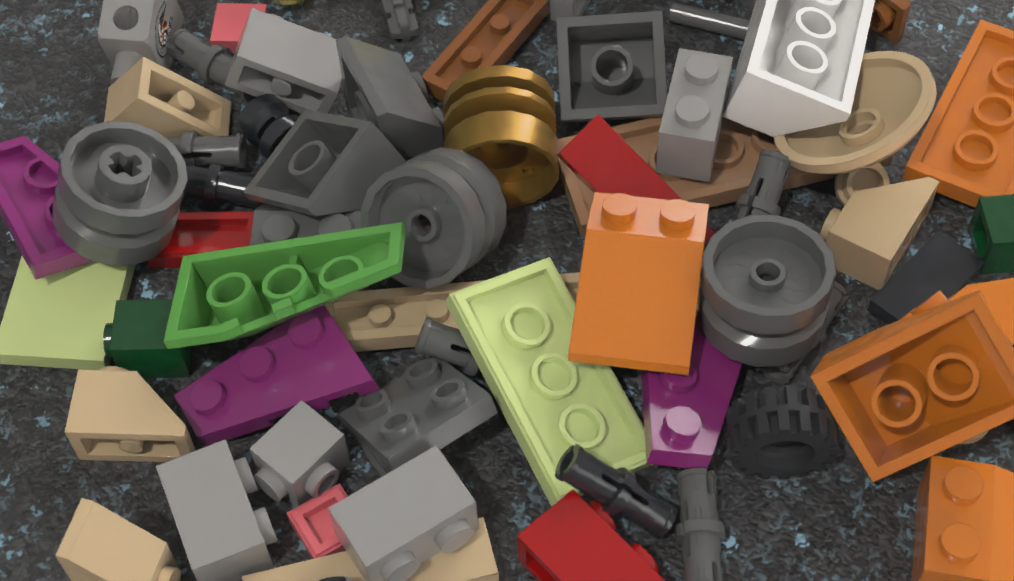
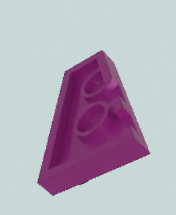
M21 136L0 142V215L35 280L92 262L93 260L82 257L66 245L54 227L52 206L55 189L58 184L59 163L26 136Z
M323 305L283 322L176 393L174 397L195 435L207 447L225 439L227 441L272 426L277 417L286 415L301 400L313 410L318 411L330 407L329 400L357 392L361 397L380 389L327 307Z
M696 315L689 375L641 370L646 464L682 468H707L713 456L742 363L731 360L710 344L700 328L699 315Z

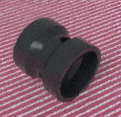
M266 93L256 97L245 106L238 117L237 128L240 134H244L248 142L252 145H259L261 155L267 160L297 121L298 117L296 115H289L288 107L274 94Z

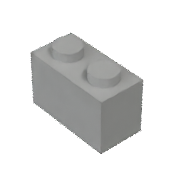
M252 8L239 37L225 86L256 97L266 93L274 94L288 109L303 113L305 109L328 113L339 92L342 81L336 39L325 33L315 32L286 21L277 15Z
M679 48L658 134L656 173L710 182L724 118L722 116L728 99L733 57Z
M226 439L156 466L197 581H240L242 576L274 567L266 546L277 542L275 532L265 507L255 511L252 510L247 494L258 490L246 457L234 461Z
M437 445L328 508L337 538L365 581H406L415 574L422 562L441 551L443 553H450L459 549L470 540L474 531L479 529L476 501Z

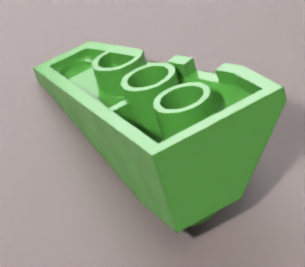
M403 222L183 256L163 342L168 349L253 336L398 274L402 271L406 232Z

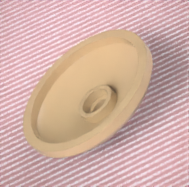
M898 51L863 54L851 114L845 122L775 136L776 147L781 154L789 157L791 166L810 173L843 174L872 166L899 151L920 131L935 104L937 95L935 80L928 66L911 54Z

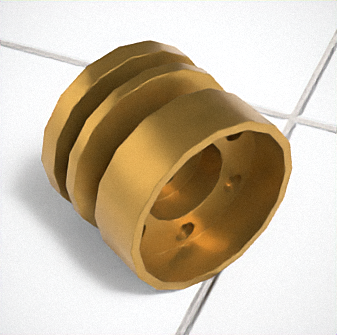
M500 65L485 66L466 72L453 81L443 97L444 148L463 150L481 160L497 178L506 201V208H515L533 203L551 192L559 180V163L557 156L555 96L546 79L528 69Z

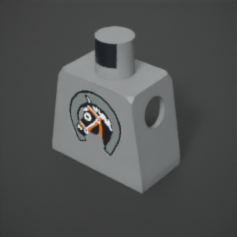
M103 0L98 28V41L113 68L110 85L142 57L169 69L172 58L167 55L166 47L172 46L175 48L176 45L169 43L168 40L177 29L182 27L184 15L177 0Z

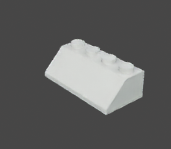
M756 0L722 117L772 137L845 122L851 114L875 0Z

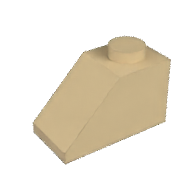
M142 57L108 88L104 122H133L153 129L164 137H182L185 131H197L200 136H228L231 101Z
M925 177L855 191L842 211L833 208L822 226L820 235L826 240V244L833 252L835 269L880 290L892 276L929 215L939 181L931 177Z
M105 366L99 370L78 369L64 433L79 460L168 462L196 451L186 425L137 371H129L117 366Z
M81 498L55 555L71 581H180V569L166 542L95 501Z

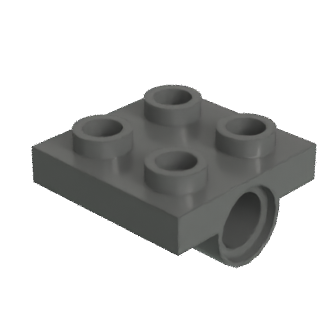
M431 357L430 359L420 360L407 368L404 375L384 386L379 391L359 397L355 405L340 413L339 416L347 432L361 444L368 460L382 477L436 445L441 450L498 412L488 392L447 362Z

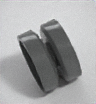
M106 121L83 128L68 140L60 157L58 184L55 189L52 206L54 227L64 243L82 257L105 265L132 266L153 259L169 245L176 228L180 212L179 207L188 180L184 158L175 145L160 133L133 122Z
M440 147L421 153L408 160L405 164L396 166L383 173L368 188L361 207V228L403 222L406 232L402 271L391 277L406 286L430 289L450 283L465 270L483 260L498 246L506 228V201L497 178L481 160L463 150Z
M749 215L727 223L710 238L702 259V285L699 290L698 314L700 328L710 344L731 360L755 367L783 366L804 358L820 342L826 325L829 299L836 276L833 252L820 234L797 220L778 215Z

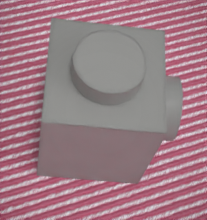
M302 400L250 448L257 469L254 479L260 488L273 500L279 502L285 497L295 507L312 498L319 497L323 492L334 487L339 478V473L351 462L344 434Z

